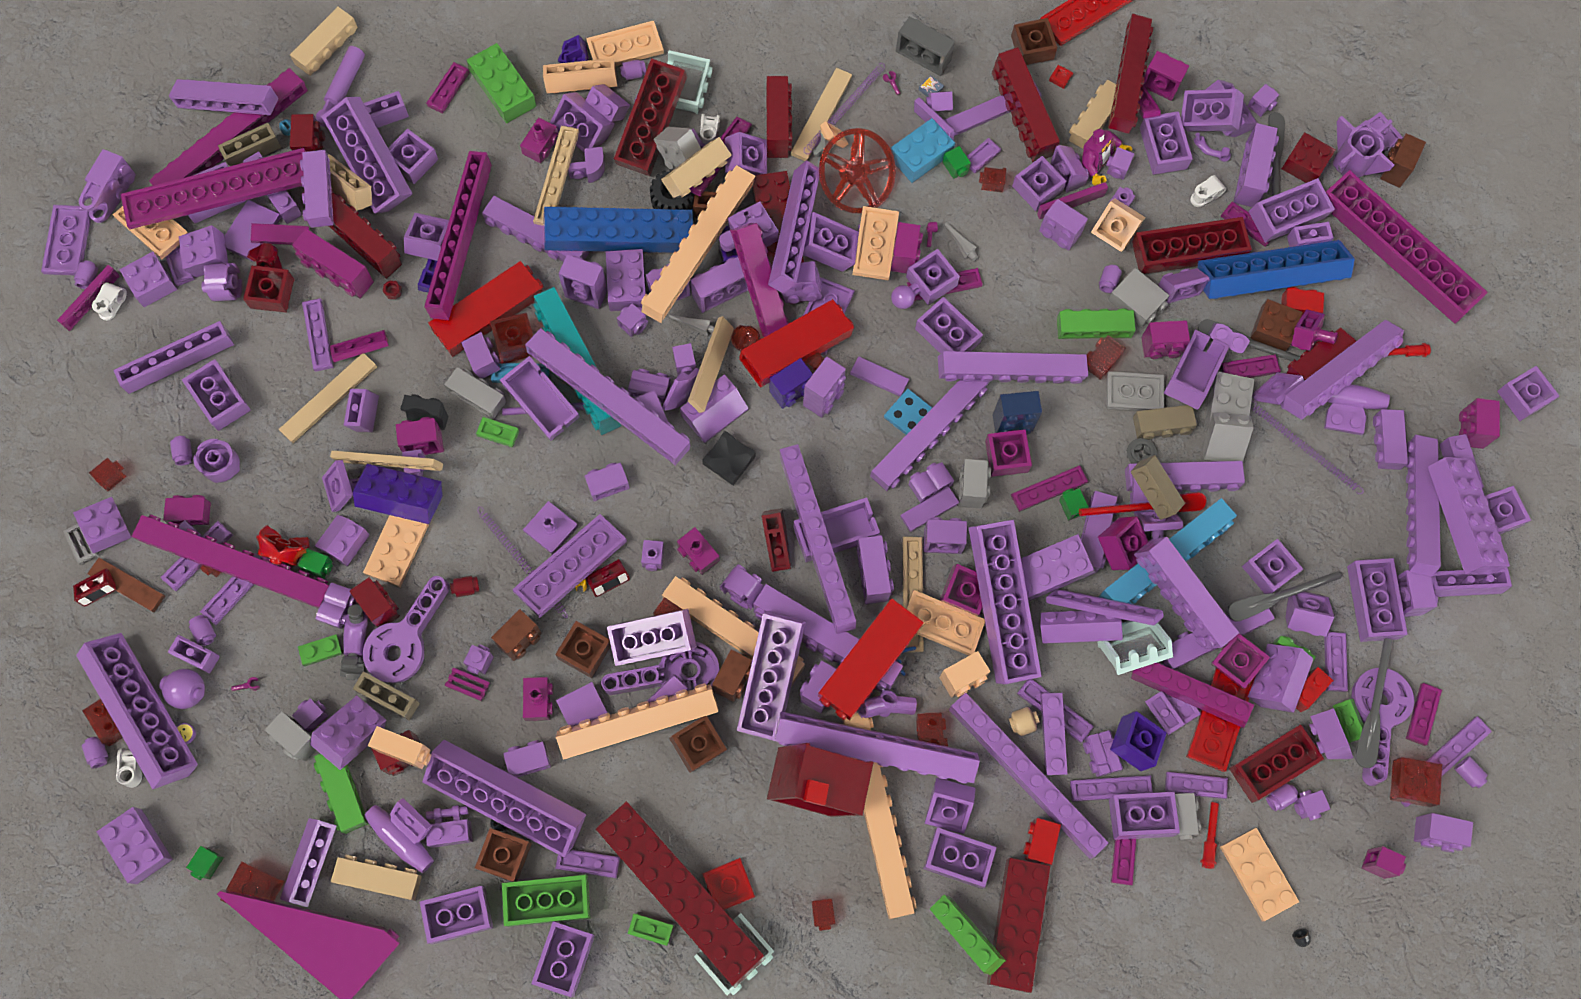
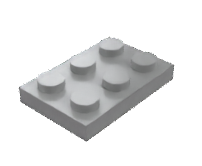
M1107 372L1106 409L1143 411L1164 408V375Z

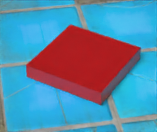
M740 858L702 873L710 895L723 910L755 898Z

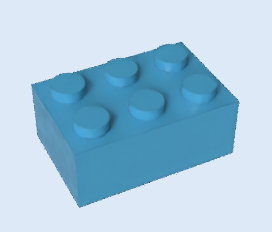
M931 118L892 146L889 159L913 183L941 163L944 154L954 149L955 142Z

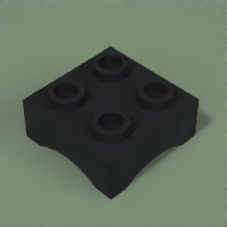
M416 394L411 396L404 395L400 409L406 413L407 420L418 421L424 417L434 418L439 428L445 430L449 416L440 400L436 398L425 399Z
M724 431L714 447L702 459L704 466L734 486L756 457V451L745 446L731 434Z

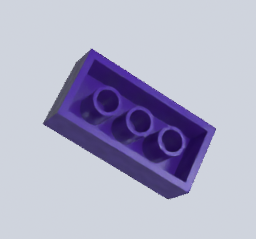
M371 464L366 465L353 490L355 507L425 524H430L443 497L441 481Z

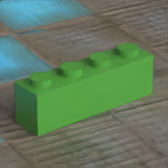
M1125 308L1118 310L1100 309L1099 311H1091L1090 309H1082L1081 311H1073L1072 309L1062 310L1057 316L1058 339L1132 338L1135 333L1134 310Z
M322 754L314 756L316 761L314 768L317 774H320L323 781L320 784L324 793L327 792L329 800H327L330 811H334L336 829L347 834L368 825L369 823L364 817L365 811L348 764L339 770Z
M943 895L930 908L931 912L983 973L992 975L1006 961L951 897Z

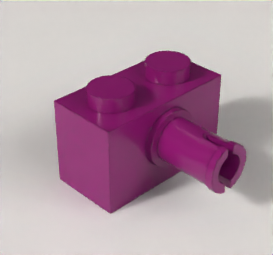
M538 117L520 144L522 154L542 163L544 158L546 159L549 156L552 146L556 144L559 135L557 126Z
M1306 309L1295 326L1291 346L1298 347L1301 350H1311L1314 343L1318 340L1334 344L1338 333L1322 329L1325 314Z
M695 527L677 541V551L683 558L687 557L690 560V567L695 572L699 571L701 575L720 561L717 552Z
M548 677L523 678V719L525 721L550 720V715L553 714V703L550 702V695H553V683H550Z

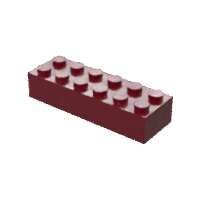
M1019 48L999 53L992 70V76L994 80H997L999 92L1006 100V108L1012 114V122L1019 130V138L1026 146L1028 158H1031L1033 163L1042 156L1045 159L1052 157L1060 141Z
M651 58L614 156V161L617 165L651 176L659 154L654 138L670 125L687 79L684 69Z
M787 171L755 175L752 186L754 204L761 202L779 231L778 239L790 190ZM778 241L767 246V258L772 266Z
M331 188L333 225L328 227L387 279L402 265L399 259L401 256L396 251V246L390 240L386 241L383 239L384 236L378 229L373 230L370 227V222L364 217L361 219L356 209L352 206L348 207L345 204L346 201L339 194L336 196Z
M1243 217L1136 232L1132 240L1138 270L1143 274L1198 266V261L1248 254L1252 250Z
M1013 858L1006 860L993 946L1006 961L992 975L988 974L987 985L1032 993L1050 866Z

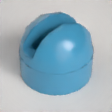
M284 119L279 124L282 134L290 135L291 121L288 119Z

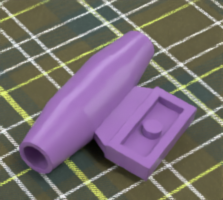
M1353 384L1345 386L1336 396L1333 395L1327 401L1332 404L1326 412L1324 429L1363 435L1366 423L1364 409H1387L1390 395L1364 386Z
M404 798L397 801L390 814L377 805L372 806L366 812L364 817L377 836L403 861L421 873H424L433 864L434 860L420 842L425 838L432 825Z

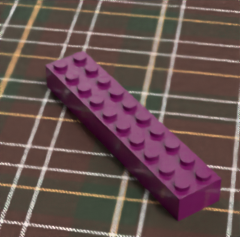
M1350 170L1326 191L1335 208L1331 214L1454 324L1488 293Z

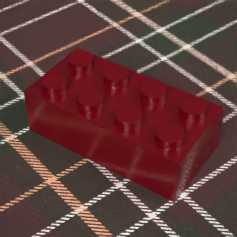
M767 76V158H788V151H792V83H788V76Z
M1300 724L1231 766L1229 770L1250 802L1253 803L1324 760V757Z

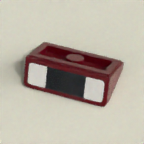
M620 559L589 574L586 580L595 597H598L629 581L630 578Z
M105 568L73 585L74 601L85 607L117 590L109 570Z

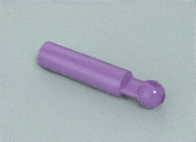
M354 46L348 47L324 97L325 105L316 114V120L320 122V126L327 127L322 115L346 97L365 57V53L361 49Z

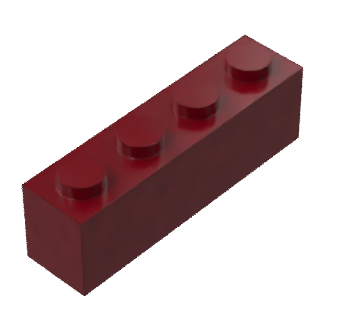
M1340 327L1335 331L1338 335L1334 344L1319 340L1314 344L1312 350H1306L1299 360L1296 361L1294 359L1287 366L1288 371L1286 374L1300 375L1305 381L1354 344L1356 340Z

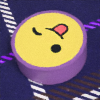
M182 723L176 727L186 744L191 743L195 739L196 730L193 726Z

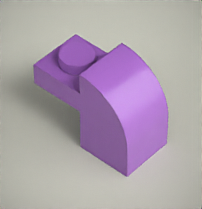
M602 147L584 149L586 162L570 163L568 170L570 179L587 177L588 183L597 181L605 170Z

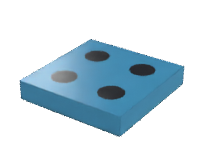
M907 389L886 412L884 418L907 435L932 407Z

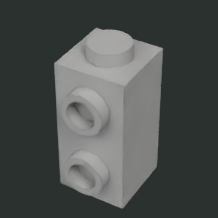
M1194 793L1175 794L1180 833L1174 837H1180V840H1193L1192 836L1198 835V831L1201 829L1200 820L1197 819L1196 814L1198 800L1195 798Z

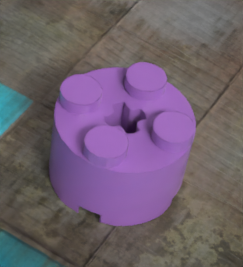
M235 263L205 265L204 281L201 284L202 291L207 293L212 301H230L240 298L243 285L242 279H238L237 273H240L238 266Z
M209 439L198 446L196 455L193 458L194 465L210 481L214 483L224 482L240 471L239 456L228 443L218 439Z
M737 564L720 585V589L724 594L729 592L730 599L745 609L749 608L752 610L754 602L764 588V585L761 584L762 579L756 574L751 576L744 567Z

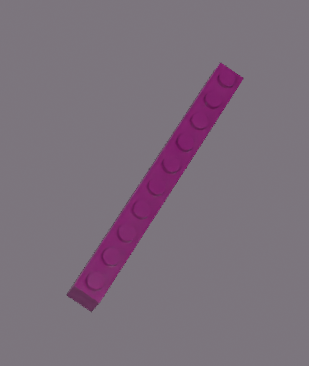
M290 68L282 72L279 77L267 84V86H271L279 98L271 115L232 113L218 126L212 128L203 138L197 140L188 150L183 151L178 158L170 162L163 170L156 173L149 182L154 186L190 177L216 166L224 159L218 145L269 123L308 91L304 81Z
M469 151L424 306L430 318L449 320L492 167L487 152Z
M151 514L149 517L141 515L131 536L137 541L319 608L329 587L327 585L328 581L322 578L311 579L308 573L300 570L298 573L290 571L291 567L287 565H274L270 562V559L263 556L261 559L253 557L254 553L244 549L242 552H239L231 544L225 542L223 545L218 544L215 538L207 535L205 538L197 536L198 532L188 528L186 531L181 530L179 525L170 521L167 524L160 522L161 518Z

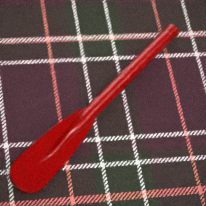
M1201 492L1180 494L1185 504L1178 512L1202 510L1207 502L1206 496ZM1149 502L1082 508L1079 509V515L1090 516L1154 509Z

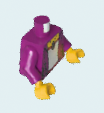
M1095 130L1083 148L1082 165L1088 170L1090 177H1093L1092 184L1094 186L1107 181L1105 176L1098 175L1097 173L1109 160L1110 155L1112 156L1116 152L1117 147L1132 151L1131 146L1123 145L1122 141L1109 130Z

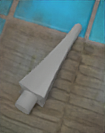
M946 222L945 227L954 238L965 260L970 257L972 261H975L978 258V255L975 253L976 246L966 240Z
M669 315L670 319L683 323L707 337L709 332L713 333L715 326L711 325V320Z

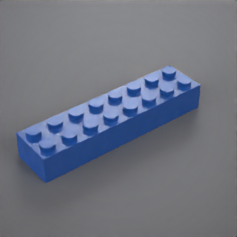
M544 207V250L622 251L643 249V252H678L682 239H687L689 236L688 232L693 225L692 210Z
M1340 240L1201 260L1198 261V269L1210 279L1203 291L1209 299H1218L1219 297L1251 294L1265 290L1271 291L1279 288L1351 278L1355 258Z

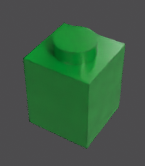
M960 146L946 152L942 162L953 179L965 176L969 172L971 164Z
M1071 488L1064 491L1059 499L1068 521L1080 517L1079 509L1089 508L1080 488L1076 490Z
M306 548L307 551L303 554L298 566L305 572L325 579L326 574H329L332 570L333 561L326 555Z
M200 846L186 868L192 871L190 875L198 880H202V878L211 879L224 857L207 847Z

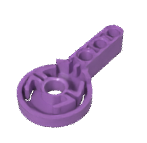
M440 576L430 578L401 622L387 623L379 626L368 636L363 648V661L372 676L387 683H400L410 679L418 672L424 660V641L421 634L450 590L448 581ZM438 582H442V588L436 591L435 585ZM431 598V605L425 608V600ZM420 615V622L414 625V617ZM398 646L401 649V655L397 660L391 661L388 657V652L390 648Z
M696 642L697 647L692 650L663 656L659 665L607 674L603 677L601 685L607 694L616 695L661 687L675 674L688 686L687 691L695 689V686L699 684L712 685L720 669L717 657L713 651L706 645ZM694 664L698 669L697 674L691 678L685 677L682 673L685 665ZM649 673L656 675L655 680L652 682L645 680L646 675ZM628 677H635L636 682L633 685H627L626 679ZM610 680L616 681V686L613 689L606 688V684Z
M1379 668L1370 669L1363 673L1355 681L1352 688L1351 697L1354 699L1363 723H1365L1370 713L1369 708L1371 710ZM1387 669L1383 694L1387 697L1388 702L1387 705L1380 704L1379 710L1381 738L1378 750L1379 759H1377L1373 767L1363 768L1362 773L1363 781L1369 786H1376L1386 780L1389 766L1391 729L1405 721L1412 713L1414 707V695L1409 683L1400 674L1390 669ZM1372 771L1377 774L1378 779L1372 775Z

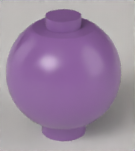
M179 669L162 678L160 689L165 701L169 705L178 709H188L198 704L203 698L205 684L197 672L190 669Z

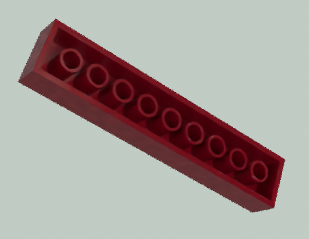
M627 801L596 828V831L734 988L766 959Z

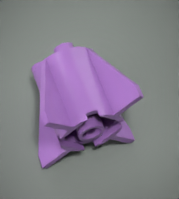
M1343 116L1339 117L1337 120L1338 152L1333 160V166L1337 171L1345 175L1350 170L1358 178L1364 175L1390 171L1395 165L1381 153L1385 146L1382 134L1393 121L1390 119L1377 130L1372 126L1368 128L1363 126L1354 128Z

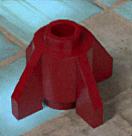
M270 243L261 244L251 249L247 254L249 259L254 262L256 261V266L283 269L278 256V249Z

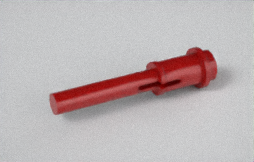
M1426 343L1406 345L1405 348L1393 349L1388 356L1426 357L1430 355L1431 347Z
M1211 802L1207 842H1204L1203 859L1200 860L1202 867L1207 869H1214V866L1217 865V862H1215L1217 847L1215 837L1219 803Z

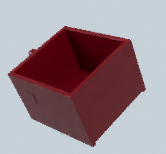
M810 743L778 747L767 800L829 817L863 816L874 762H865L812 747ZM810 779L829 784L825 806L803 801L807 780Z

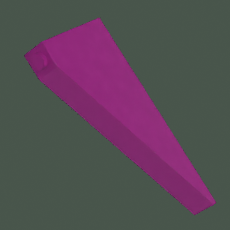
M224 889L217 893L222 900L339 999H352L400 944L398 939L400 936L391 928L387 930L384 927Z

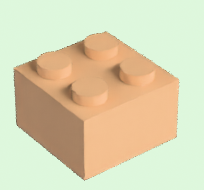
M1114 198L1108 204L1091 233L1122 252L1128 246L1146 217Z
M977 651L943 670L939 678L951 698L954 696L960 698L964 693H968V690L971 689L970 687L978 688L983 685L988 679L987 676L990 670Z

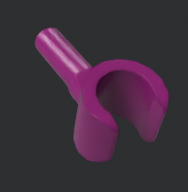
M893 71L889 72L891 79H889L887 74H884L883 80L887 83L890 82L896 95L901 94L895 82L896 73Z
M929 222L926 227L928 233L926 247L928 248L931 247L932 233L938 232L937 222Z
M251 677L247 683L231 686V690L236 691L250 688V690L256 691L259 689V686L252 687L251 683L259 680L256 677Z

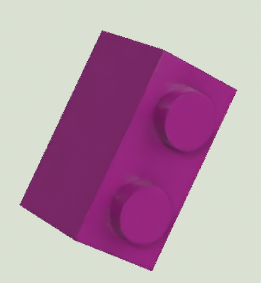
M175 495L173 498H165L163 521L166 523L170 521L180 525L185 520L190 525H209L211 503L202 495H193L192 498H185L180 495Z
M1383 846L1368 849L1361 869L1383 879L1397 877L1403 874L1406 868V863H1404L1406 857Z

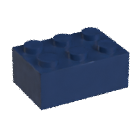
M1039 391L1000 394L993 412L995 433L1026 430V435L1033 432L1042 414Z

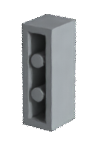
M457 367L444 384L447 392L493 420L506 404L504 393L500 389L489 387L485 380L481 378L476 379L467 369L461 370Z

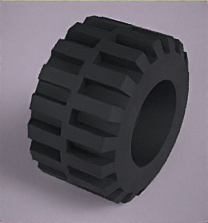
M664 170L662 175L658 173L656 179H653L652 185H650V198L653 209L693 211L695 194L690 192L684 197L680 196L677 199L664 197L668 189L661 179L670 172Z

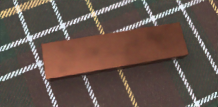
M101 558L96 560L87 573L92 576L107 568L115 582L117 592L152 612L156 611L165 598V595Z

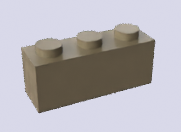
M269 123L218 145L229 167L244 163L243 160L258 151L262 156H265L282 148Z
M1189 405L1137 411L1133 417L1137 439L1150 440L1155 438V436L1167 438L1179 433L1180 435H1188L1197 426L1193 407Z
M1155 455L1139 461L1130 471L1160 520L1175 515L1185 504Z
M362 672L353 687V690L409 721L420 704L414 698L365 672Z

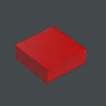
M1057 65L1049 81L1064 89L1071 79L1073 72Z
M810 779L807 780L803 801L825 806L829 784Z

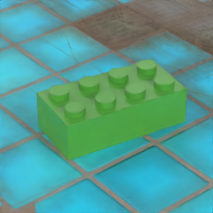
M497 43L467 59L471 74L506 124L537 107L533 93Z
M587 875L502 883L504 926L506 927L591 919Z

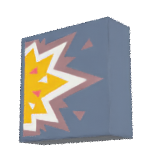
M930 75L919 86V91L929 97L928 93L941 92L944 85Z

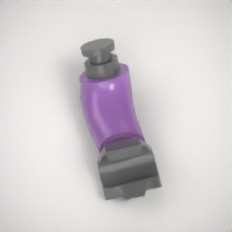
M352 605L348 608L344 626L343 644L345 656L341 660L340 676L346 677V680H355L361 676L362 672H365L363 648L368 616L360 605Z

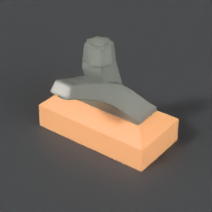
M825 121L820 125L821 141L813 150V154L816 157L823 154L824 163L829 164L831 149L836 146L844 148L848 145V142L840 129Z

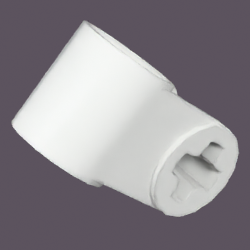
M702 114L700 139L704 144H708L717 138L720 127V115L713 117Z
M1213 175L1196 186L1195 193L1192 194L1190 202L1195 207H1202L1220 197L1227 188Z
M105 283L93 301V310L99 313L100 318L103 320L113 319L126 299V289L111 283Z
M120 748L117 752L116 779L120 784L133 788L140 784L142 770L132 752L125 748ZM132 773V778L126 781V776Z

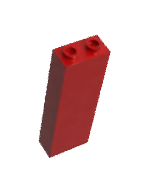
M519 261L453 305L449 320L432 319L428 324L450 355L454 357L464 350L461 342L480 332L485 336L534 303V296L543 292L542 288L544 286L538 278L535 279L532 276L531 268L528 265L524 266Z
M832 299L741 350L739 359L761 388L769 383L770 377L801 358L805 363L849 338L854 330V325L845 316L841 306Z
M891 598L818 692L819 701L826 707L831 706L836 710L835 714L841 719L845 720L847 718L850 721L922 628L924 622Z

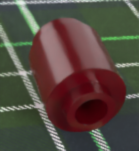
M470 575L453 578V583H450L451 594H455L456 598L475 595V592H480L477 576L472 577Z

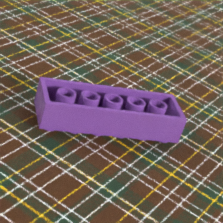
M346 97L322 115L350 170L371 186V208L374 214L389 212L413 194L360 97Z
M1445 457L1428 466L1465 574L1491 575L1509 567L1507 553L1504 551L1501 536L1496 529L1494 517L1491 515L1488 500L1483 493L1482 484L1478 479L1472 459Z
M1168 537L1150 540L1134 553L1137 563L1146 569L1149 573V579L1158 585L1161 589V595L1170 601L1173 605V611L1182 617L1185 621V627L1194 633L1197 637L1196 641L1201 647L1222 648L1239 634Z
M770 611L763 613L737 731L775 741V731L780 711L786 712L806 624L805 620Z

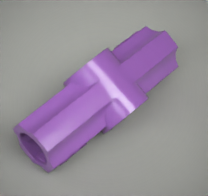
M884 690L880 696L866 699L859 708L858 714L861 718L877 715L888 717L891 713L914 715L917 702L916 698L896 696L892 691Z

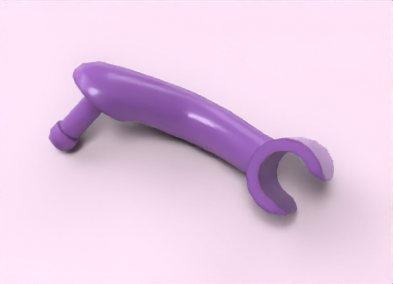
M1199 132L1195 134L1194 143L1204 154L1218 157L1224 162L1230 159L1229 148L1224 147L1221 151L1214 150L1207 145L1204 137L1200 136Z

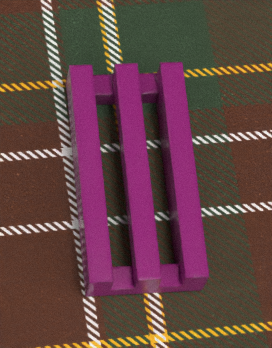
M454 667L451 675L448 677V681L445 683L446 687L481 702L490 685L489 682ZM456 674H458L472 681L484 685V687H478L455 676ZM455 681L481 692L480 696L453 685L452 682Z

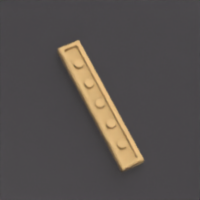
M839 68L835 69L791 151L792 156L808 161L814 149L810 148L809 145L807 146V144L813 142V140L818 141V137L816 136V139L814 137L817 133H821L820 125L825 121L829 122L852 78V74Z
M561 126L534 216V224L543 226L544 207H558L579 135V129L566 126Z
M723 316L717 319L688 402L699 413L705 412L734 330L733 326Z
M361 354L280 427L279 431L288 440L295 443L350 392V389H354L373 372L377 365L365 354Z
M331 451L330 455L334 460H343V463L371 464L375 466L441 471L443 468V463L430 458Z
M903 537L904 608L907 607L913 590L923 593L922 537ZM915 635L907 647L916 646V650L909 652H923L922 636Z

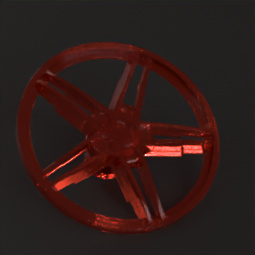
M863 128L848 129L835 135L825 146L819 163L820 183L827 198L839 209L849 213H862L863 207L853 208L840 202L854 185L857 186L862 196L869 203L866 207L878 208L882 205L893 189L896 177L894 156L888 144L878 134ZM854 134L850 160L829 152L838 140L847 135ZM861 134L860 156L857 157L859 148V135ZM865 136L875 140L881 146L887 158L864 161ZM827 155L844 162V164L840 165L828 159ZM888 161V165L870 170V165ZM825 162L839 170V175L842 178L833 195L825 179ZM889 168L887 186L882 195L877 198L867 176ZM848 182L849 186L844 190L842 195L837 200V196L840 194V192ZM864 183H866L870 194L868 193L867 189H866L865 186L863 185Z

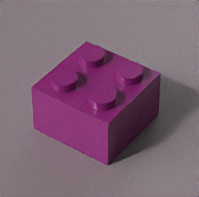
M1157 51L1145 73L1143 85L1147 90L1172 101L1186 75L1189 65L1170 57L1166 53Z
M898 222L890 271L907 274L908 268L919 261L920 245L923 233L920 232L921 225Z
M1187 320L1150 322L1141 337L1144 358L1158 359L1164 356L1177 358L1181 356L1190 342Z
M1476 398L1460 412L1459 421L1461 422V429L1459 435H1467L1470 447L1484 449L1500 437V401Z
M424 417L418 421L405 420L400 424H395L398 447L402 452L419 449L425 455L444 452L442 432L434 418Z
M1026 430L987 435L985 445L989 467H991V477L1029 472L1032 463Z
M1137 516L1119 517L1098 536L1112 570L1132 569L1137 564V558L1134 553L1148 543Z
M959 564L954 565L940 601L978 616L982 609V601L976 571Z
M1238 634L1225 645L1211 665L1239 687L1245 689L1270 657L1241 634Z

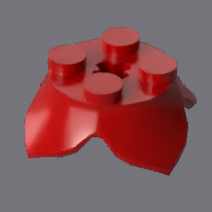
M268 525L264 526L260 530L259 535L256 536L259 543L257 554L270 558V562L281 565L282 562L297 565L299 558L306 553V548H309L308 537H295L285 540Z

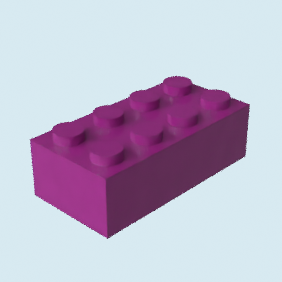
M305 229L292 245L296 251L295 255L301 259L300 263L308 269L310 267L313 268L315 273L322 278H329V281L334 286L343 287L344 291L352 297L355 295L361 299L374 283L363 264L308 229Z

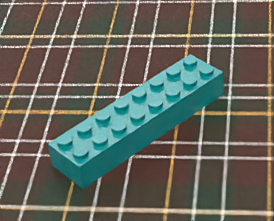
M555 287L535 295L534 313L538 322L542 323L543 331L552 333L556 338L555 340L559 343H565L572 353L581 355L589 366L594 365L596 367ZM574 389L578 399L582 398L583 408L587 415L590 414L591 423L595 431L599 430L600 434L603 435L622 426L618 421Z

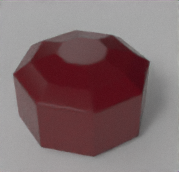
M389 280L383 285V293L388 299L396 300L401 296L402 288L397 281Z

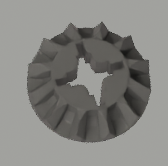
M1143 438L1133 440L1126 450L1127 458H1129L1131 464H1138L1139 461L1153 455L1157 457L1155 445ZM1143 447V453L1146 455L1140 459L1139 454L1136 452H1139Z

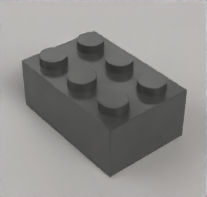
M909 16L898 32L896 52L941 76L951 62L955 41L949 36L937 32L936 29L926 26L920 20Z

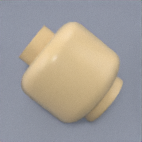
M1029 707L1012 712V718H1009L1013 732L1018 733L1019 736L1035 732L1037 730V723H1040L1037 712H1032Z

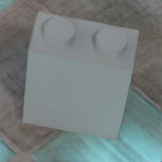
M1134 268L1115 288L1108 300L1119 309L1134 310L1135 322L1143 327L1146 323L1149 324L1156 318L1155 313L1158 310L1161 312L1168 305L1166 301L1169 295L1138 269Z
M1213 412L1202 447L1204 460L1243 462L1254 428L1251 416Z

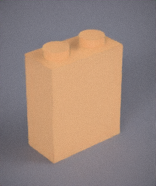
M376 726L368 744L369 747L377 752L423 769L424 765L427 766L431 759V750L425 745Z

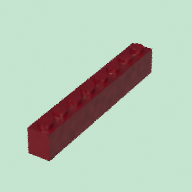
M1132 13L1127 24L1109 120V129L1129 134L1131 128L1136 127L1138 121L1136 114H1138L1140 109L1138 101H1140L1143 90H1140V88L1143 87L1145 77L1142 76L1147 69L1145 62H1147L1149 57L1147 50L1151 44L1149 37H1151L1154 29L1151 26V18Z

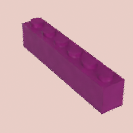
M748 223L731 229L730 232L762 337H766L789 324V320L784 315V304L778 295V291L768 285L772 264L768 261L767 247L761 238L762 230L757 223Z
M1159 663L1144 666L1132 672L1131 679L1160 692L1162 691L1169 696L1242 728L1247 724L1254 707L1252 703Z

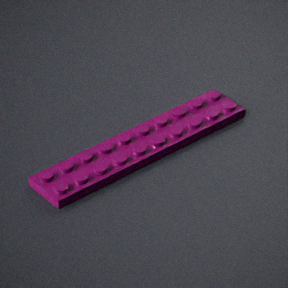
M304 148L122 193L121 199L127 227L134 229L302 186L301 176H304L300 160H303L302 152L306 151Z

